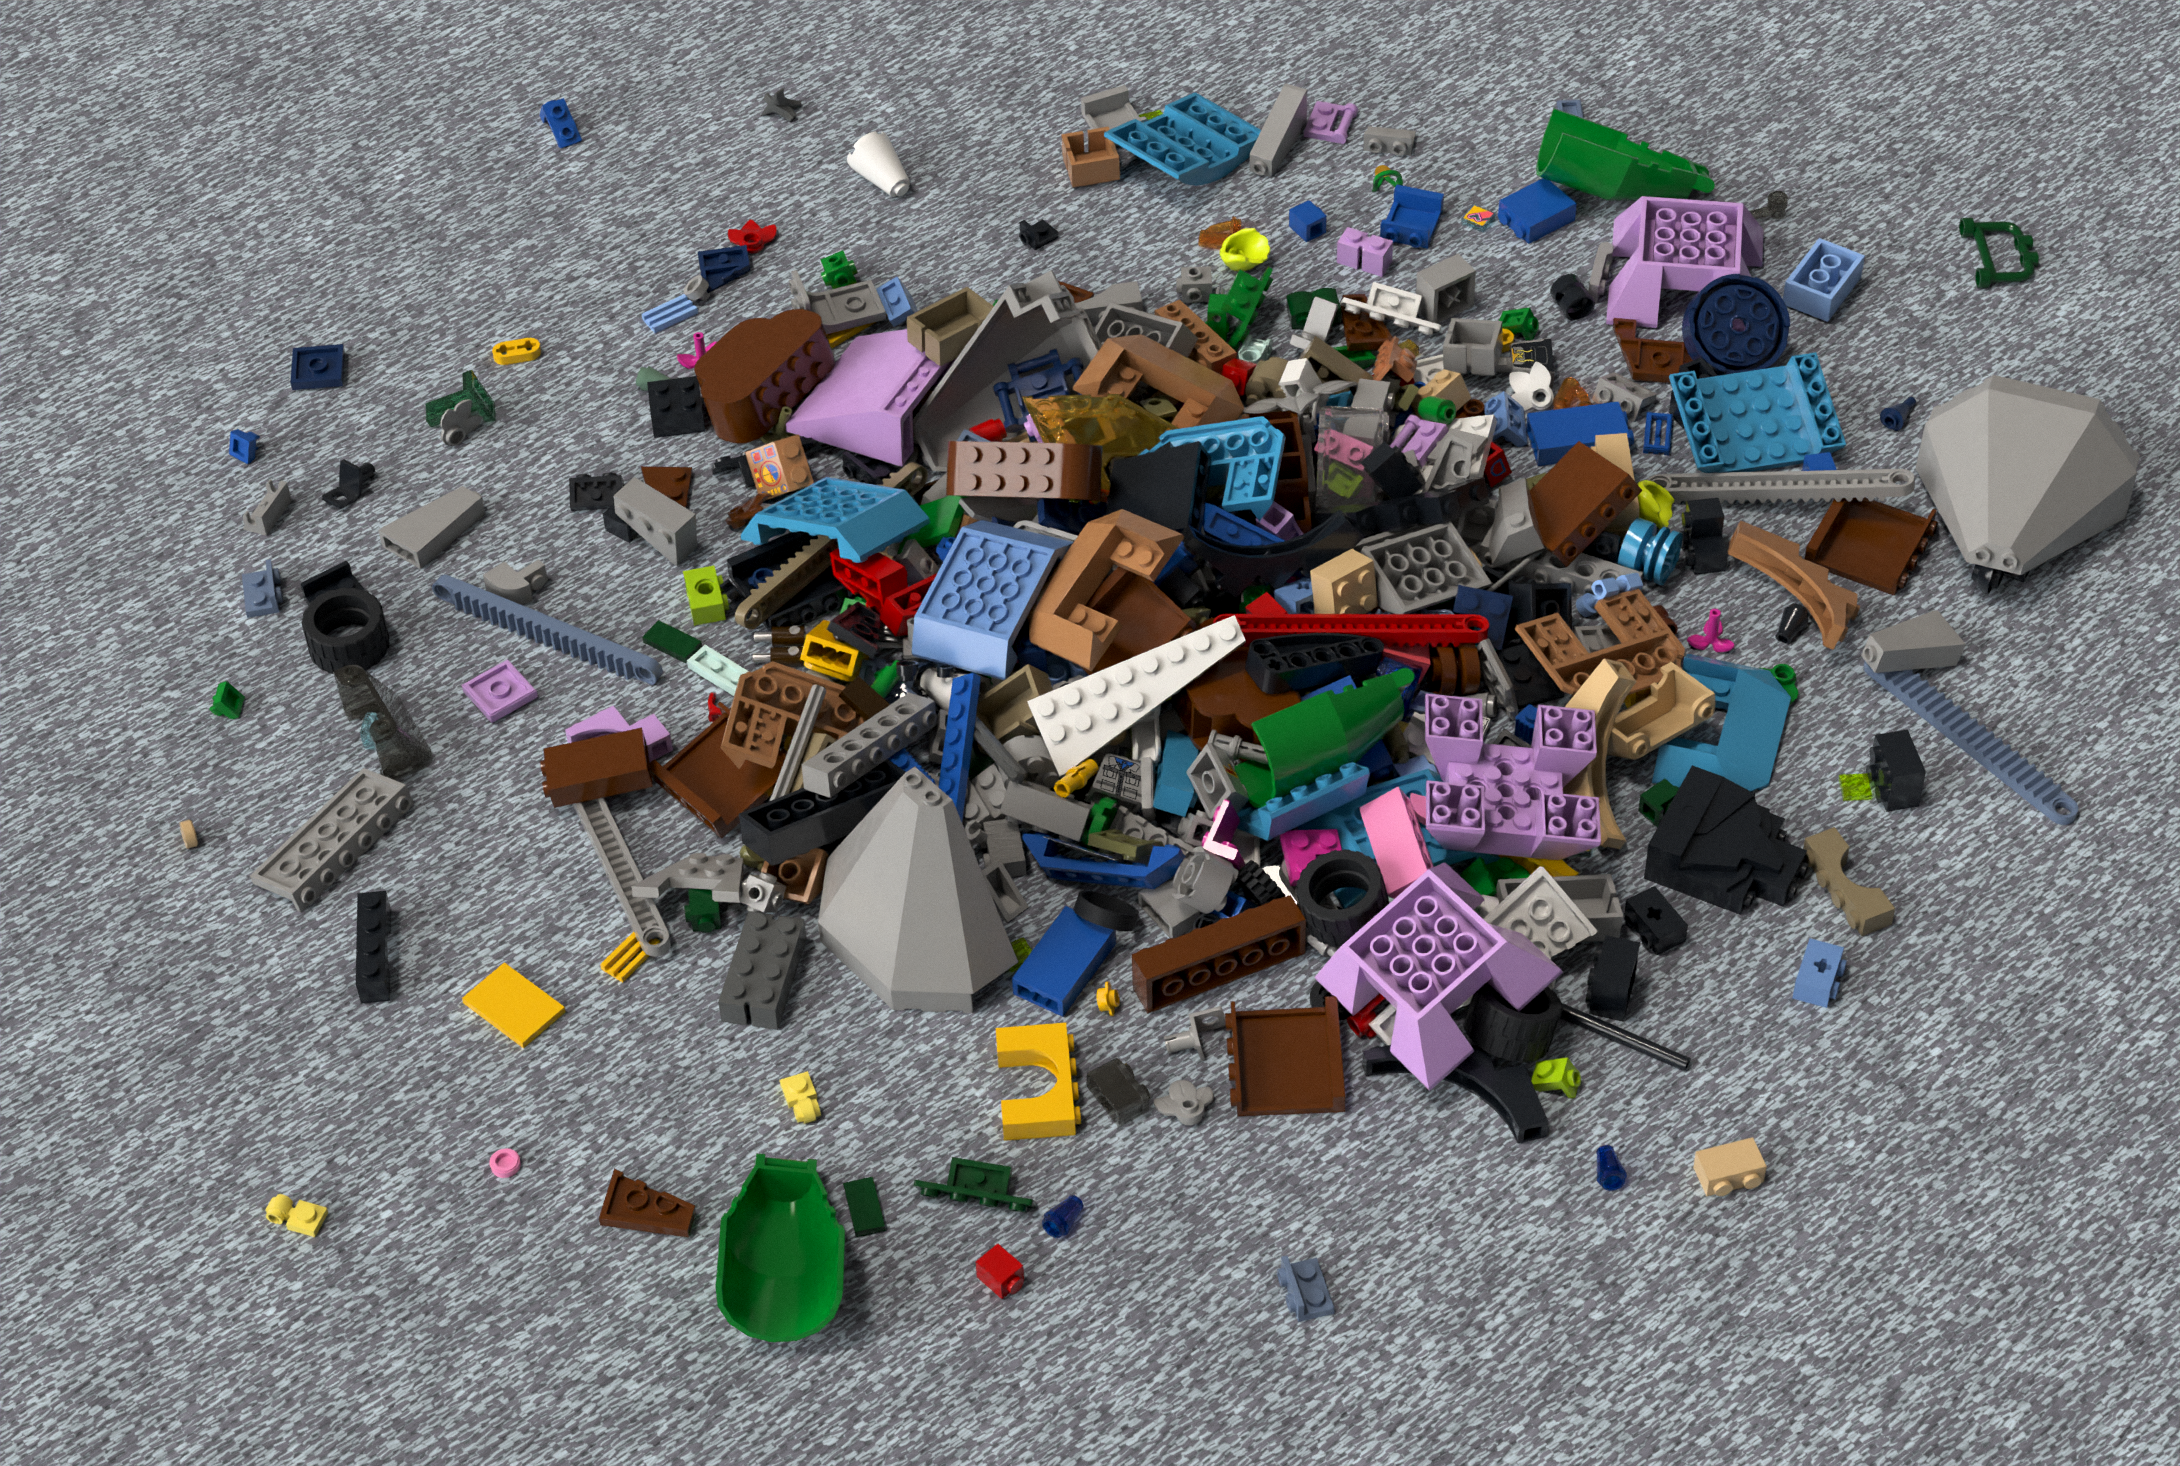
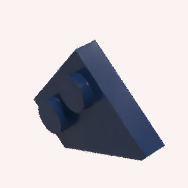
M747 245L698 252L701 276L709 283L708 293L750 271Z

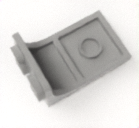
M797 270L791 271L792 280H789V288L791 294L794 295V298L791 299L792 309H804L817 313L822 319L826 334L886 319V311L872 280L813 293L805 290Z

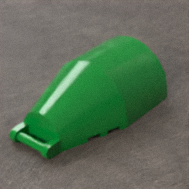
M1553 108L1542 138L1536 164V175L1541 178L1605 200L1637 201L1642 196L1687 199L1692 189L1709 193L1715 187L1714 181L1709 177V171L1704 165L1685 159L1667 150H1663L1661 154L1649 149L1650 143L1642 141L1640 145L1628 140L1629 134Z
M1402 668L1387 675L1365 680L1362 683L1363 687L1354 689L1352 684L1347 685L1343 688L1344 692L1334 694L1333 690L1325 691L1252 722L1251 726L1260 740L1269 765L1247 760L1234 766L1241 784L1247 790L1248 802L1255 808L1264 807L1266 802L1272 798H1283L1291 794L1290 791L1298 786H1308L1314 783L1315 779L1321 775L1334 774L1340 771L1339 768L1344 764L1357 763L1403 719L1404 703L1401 694L1414 680L1412 670Z
M756 1153L755 1166L743 1183L741 1192L737 1197H734L730 1209L721 1217L715 1285L717 1306L730 1325L749 1337L768 1342L797 1341L818 1333L835 1317L842 1300L845 1230L843 1225H839L836 1219L834 1206H830L827 1200L828 1194L816 1171L817 1159L798 1161L765 1157V1154Z

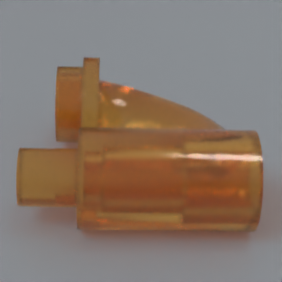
M1233 216L1231 221L1211 225L1205 230L1201 229L1198 241L1199 247L1221 250L1225 239L1240 231L1241 219Z
M1567 377L1563 380L1553 400V405L1555 406L1553 410L1570 408L1575 397L1580 400L1577 407L1593 404L1588 393L1580 386L1579 382L1574 378Z

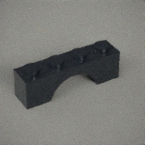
M386 891L357 893L356 988L361 1004L390 1001L387 939L388 934L391 933V907Z

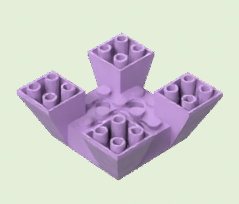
M1642 196L1614 219L1612 241L1614 249L1612 256L1631 258L1609 286L1606 324L1613 325L1614 318L1636 320L1637 327L1657 328L1661 288L1700 291L1707 284L1721 276L1740 274L1751 277L1747 266L1762 267L1763 228L1743 203ZM1740 319L1733 320L1732 329L1738 332L1744 331V322Z
M1425 694V741L1443 781H1426V829L1444 849L1561 860L1600 846L1599 797L1563 794V787L1596 757L1595 710L1538 705L1531 748L1483 743L1482 699Z
M1446 863L1432 867L1422 874L1347 940L1315 976V979L1332 996H1336L1337 1001L1353 1016L1379 993L1397 1009L1390 1052L1429 1091L1474 1052L1472 1046L1450 1014L1487 982L1519 1012L1563 973L1553 961L1522 933L1489 924L1482 919L1474 909L1484 901V898Z

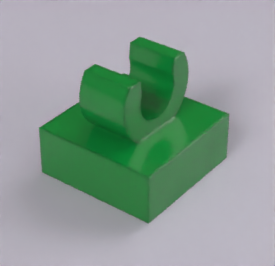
M228 681L218 684L216 695L212 698L214 706H211L209 710L217 716L224 714L229 719H236L240 716L245 696Z

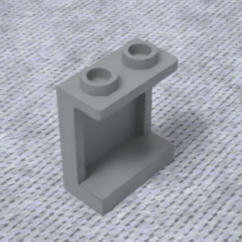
M1125 85L1081 98L1082 116L1091 129L1108 126L1109 129H1113L1133 119H1137L1142 123L1148 121L1145 116L1139 117L1130 104L1129 90Z

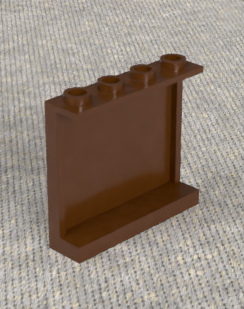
M1578 441L1530 490L1544 547L1556 555L1565 567H1568L1642 492V489L1627 472Z
M1866 497L1862 501L1853 498L1851 502H1848L1846 498H1842L1840 502L1834 499L1806 546L1804 559L1829 569V573L1895 596L1899 588H1905L1909 578L1908 571L1915 570L1919 560L1918 553L1923 554L1929 541L1927 539L1928 535L1933 537L1938 526V522L1935 521L1937 510L1932 509L1928 518H1924L1875 500L1869 501Z
M1118 566L1096 589L1085 606L1118 620L1123 627L1092 671L1084 667L1081 668L1088 675H1092L1199 630L1200 627L1151 580Z
M719 702L717 705L722 715L664 766L653 760L650 762L653 780L722 839L740 823L739 813L761 805L772 795L787 751L784 748L778 751L776 763L772 769L745 760L741 768L738 769L721 749L731 707L727 708L723 703Z
M1336 996L1325 997V1007L1236 1011L1235 1001H1230L1231 1013H1225L1226 1031H1232V1038H1227V1055L1233 1056L1234 1063H1228L1229 1081H1235V1088H1230L1231 1107L1237 1106V1117L1345 1112V1086Z

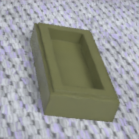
M1413 384L1401 386L1395 395L1392 411H1396V413L1407 411L1419 388Z

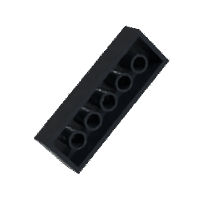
M886 759L831 798L801 788L739 813L742 843L772 866L782 864L797 855L806 854L819 846L830 844L836 839L849 835L906 771Z

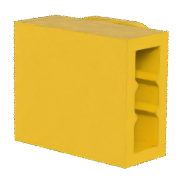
M823 620L807 633L800 660H803L804 666L811 670L840 680L853 681L859 676L862 660H868L869 656L849 643H843L835 639L833 633L826 630L830 621Z

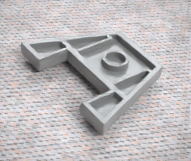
M705 853L691 854L631 886L632 896L659 898L668 887L712 890V899L716 902L740 903L744 873L743 858H734L730 854H722L717 857L706 856Z

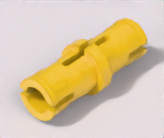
M1086 759L1079 766L1070 768L1066 775L1055 783L1057 784L1054 785L1056 794L1065 798L1075 789L1083 788L1087 780L1097 774L1096 771L1099 769L1097 763L1092 759Z

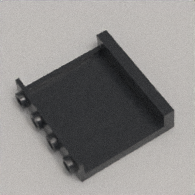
M1200 441L1114 461L1113 470L1110 474L1111 483L1109 494L1107 495L1106 515L1123 509L1178 533H1181L1187 525L1201 532L1211 464L1210 454Z
M803 531L790 532L727 559L729 577L744 597L748 598L751 595L750 590L756 589L748 584V579L753 577V573L756 570L768 568L772 571H780L781 564H788V558H795L796 552H803L802 547L810 546V540H817L818 537ZM830 565L768 617L763 624L769 632H772V627L798 626L802 623H810L820 615L838 610L839 607L843 606L845 598L854 600L855 597H863L859 593L854 595L833 575L832 565Z

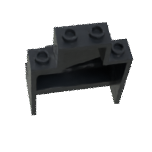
M1692 765L1648 844L1644 879L1741 915L1745 906L1751 907L1755 896L1784 907L1788 898L1794 899L1799 883L1796 882L1798 878H1805L1809 863L1805 862L1807 850L1785 842L1787 831H1784L1785 818L1770 813V809L1757 805L1755 793L1723 776Z

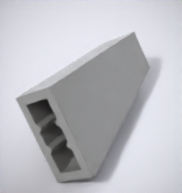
M1284 84L1250 152L1251 172L1268 177L1274 175L1307 125V89Z
M462 486L378 530L382 547L417 568L422 569L485 514L483 498L476 491L472 492Z
M1936 610L1870 634L1861 656L1874 673L1957 666L1966 644L1940 612Z

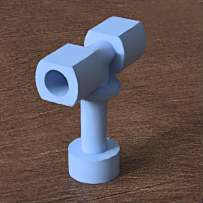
M1639 574L1621 575L1616 580L1611 577L1595 581L1591 586L1594 595L1586 593L1576 600L1578 612L1584 617H1589L1597 612L1594 606L1598 600L1638 588L1641 590L1643 583Z

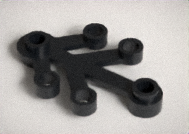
M903 655L901 660H898L900 662L896 663V675L899 676L900 681H914L919 671L930 666L937 669V677L950 678L953 677V672L966 671L952 665L922 658L904 659ZM895 660L888 661V666H891Z

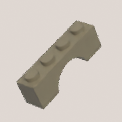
M1833 827L1805 838L1803 849L1807 850L1805 862L1809 863V867H1812L1816 873L1819 885L1823 888L1826 887L1831 893L1833 904L1837 908H1842L1846 914L1849 926L1852 929L1856 928L1861 936L1892 925L1895 907L1881 888L1859 886L1850 881L1843 873L1842 868L1847 864L1850 847L1837 829Z

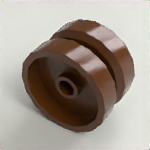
M1429 643L1430 666L1426 672V678L1430 692L1446 696H1453L1454 692L1458 696L1476 694L1480 684V662L1475 643H1460L1458 647H1454L1453 643H1449L1447 647H1443L1442 643L1432 647L1431 643Z

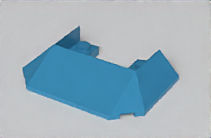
M1261 416L1168 430L1159 437L1160 442L1150 451L1146 448L1139 455L1154 452L1169 441L1174 447L1200 441L1211 456L1207 487L1226 484L1222 502L1224 510L1232 512L1251 509L1260 522L1274 502L1286 437L1280 430L1274 428L1265 417Z
M1687 654L1684 657L1683 670L1715 693V707L1727 710L1719 744L1716 746L1676 737L1661 745L1658 750L1652 783L1657 784L1666 779L1673 786L1680 788L1693 765L1723 776L1749 791L1768 787L1791 701L1790 695L1769 670Z

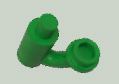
M895 660L891 666H885L874 674L875 681L870 687L884 699L899 681V676L896 675V663L900 662L898 660Z

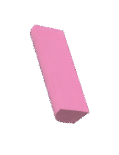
M1399 787L1359 807L1377 864L1383 875L1387 895L1394 899L1428 869L1434 867L1412 802Z

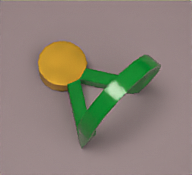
M1385 165L1376 167L1372 192L1378 191L1383 180H1386L1394 187L1396 185L1403 186V179L1398 171L1390 170ZM1390 175L1397 177L1396 182L1390 178Z

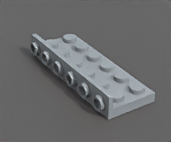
M363 768L250 875L253 884L292 900L296 910L302 913L410 809L414 802L406 784Z

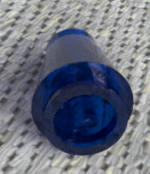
M1603 1145L1596 1151L1597 1182L1603 1189L1614 1191L1620 1189L1625 1184L1627 1173L1614 1148L1610 1145Z
M1070 1195L1048 1210L1042 1220L1044 1230L1054 1238L1067 1235L1084 1207L1082 1200L1075 1195Z

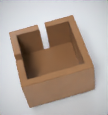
M1109 126L1087 130L1088 152H1084L1083 131L1061 134L1062 157L1073 188L1120 180L1119 155L1114 142L1104 137V133L1110 130Z

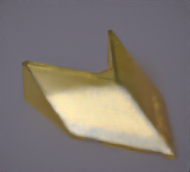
M1107 394V397L1056 395L1033 399V396H1022L1043 443L1102 446L1101 500H1091L1094 504L1100 501L1107 502L1110 481L1104 468L1112 457L1138 456L1146 448L1150 451L1160 442L1159 437L1164 432L1180 429L1119 394Z

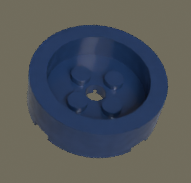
M1729 274L1713 280L1692 298L1684 313L1682 336L1691 359L1695 360L1701 357L1718 376L1767 369L1781 356L1786 348L1790 317L1784 300L1770 284L1757 277ZM1734 319H1740L1744 322V331L1738 332L1732 329Z

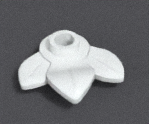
M1535 362L1530 374L1526 372L1510 373V385L1515 392L1511 397L1523 406L1524 410L1532 407L1537 410H1544L1551 406L1554 395L1549 388L1551 376L1545 366ZM1540 392L1546 395V399L1543 402L1536 400V395Z

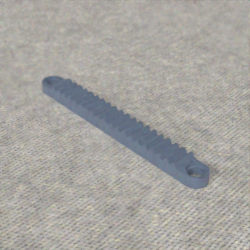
M441 575L432 585L434 594L439 599L454 604L457 611L464 608L465 614L472 612L474 618L481 616L484 622L490 619L491 625L499 623L501 629L508 626L509 632L517 630L518 636L526 634L528 640L535 637L536 643L544 641L545 647L553 645V650L555 651L561 648L563 654L571 652L572 658L580 656V661L582 662L588 659L590 665L598 663L599 669L607 667V672L609 673L616 670V675L621 676L625 674L626 680L636 678L654 685L663 674L661 665L647 655L449 575Z
M1864 660V671L1871 678L2050 820L2060 825H2069L2076 820L2078 805L2074 799L2062 791L2060 784L2055 785L2051 777L2047 779L2042 770L2038 772L2035 764L2030 766L2026 757L2021 759L2017 750L2013 752L2009 744L2005 746L2002 738L1996 739L1993 731L1988 733L1984 724L1982 726L1978 725L1977 719L1974 718L1972 720L1968 712L1963 713L1960 705L1955 707L1951 698L1946 700L1945 694L1943 692L1939 694L1935 686L1931 688L1928 680L1922 681L1919 673L1915 675L1913 670L1874 673ZM2063 807L2068 809L2070 814L2062 815L2055 809Z

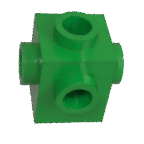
M843 250L821 259L825 270L821 272V276L826 287L831 285L832 289L857 283L854 275L858 274L853 260H847Z

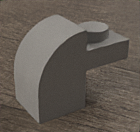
M539 559L519 572H516L504 561L483 574L486 591L520 605L533 601L532 591L541 589L548 582L545 564Z

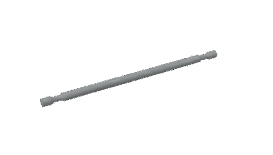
M1546 548L1533 552L1486 591L1494 592L1546 550Z

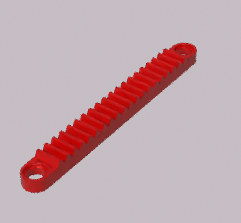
M1221 614L1213 621L1214 624L1235 615L1246 640V643L1243 644L1244 647H1248L1256 639L1304 633H1339L1368 636L1379 639L1381 642L1386 643L1388 647H1392L1394 643H1398L1399 647H1403L1405 643H1409L1410 647H1414L1416 643H1420L1421 647H1425L1427 643H1431L1432 647H1436L1438 643H1442L1443 647H1447L1449 643H1453L1454 647H1458L1460 643H1479L1487 639L1489 621L1485 617L1476 614ZM1469 627H1478L1482 630L1475 631L1469 629Z

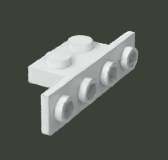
M1376 282L1372 283L1367 304L1345 297L1340 303L1347 312L1353 314H1360V311L1369 313V318L1378 321H1384V318L1394 321L1393 324L1402 328H1408L1409 325L1418 328V332L1432 335L1433 332L1437 333L1441 327L1439 324L1416 318L1421 295Z

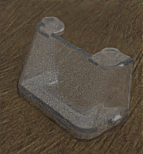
M1320 407L1316 511L1328 506H1346L1386 500V494H1381V489L1360 463L1383 443V431H1389V415H1384V408Z

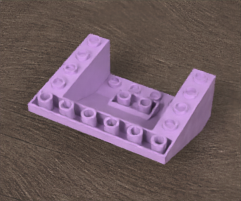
M907 329L858 336L836 361L833 369L818 383L786 423V432L799 434V436L812 438L822 443L902 467L914 452L912 411L932 385L937 386L957 358L942 366L937 365L925 355V351L923 353L908 342Z

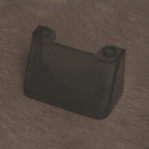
M348 665L333 671L342 708L348 721L361 719L366 725L372 724L369 732L376 747L381 775L397 781L425 769L432 763L433 756L429 745L400 697L393 690L358 665Z

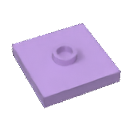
M508 659L461 685L463 692L491 723L538 697L537 691Z

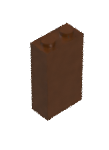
M642 727L543 748L544 760L540 761L543 777H546L547 781H543L542 786L545 797L551 798L554 808L653 787L648 745Z

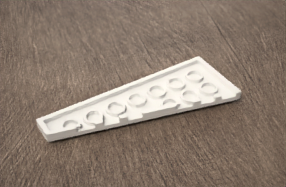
M1235 615L1027 701L1054 762L1059 778L1064 777L1070 768L1077 767L1102 747L1107 746L1111 743L1110 741L1149 715L1160 704L1171 696L1176 695L1194 679L1199 678L1214 664L1222 661L1245 644L1246 640Z
M1541 866L1483 918L1489 924L1522 933L1549 959L1598 932L1545 868ZM1470 996L1458 1008L1462 1006L1465 1007L1466 1005L1470 1004L1472 996ZM1392 1004L1368 1024L1386 1045H1391L1397 1011Z

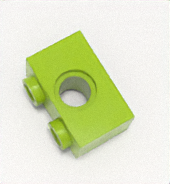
M715 566L683 571L694 626L726 620L724 610H729L726 594L721 595V591L724 590L720 585L724 582L722 575L717 576Z

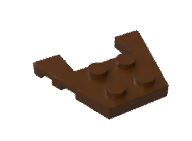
M1613 319V330L1632 380L1671 383L1669 375L1679 373L1680 365L1693 361L1686 350L1684 342L1635 338L1636 320Z

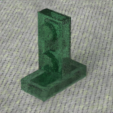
M472 370L462 373L463 390L426 403V422L430 427L441 423V418L447 409L454 410L459 402L467 399L472 400L471 413L478 411L485 422L496 420L495 402Z

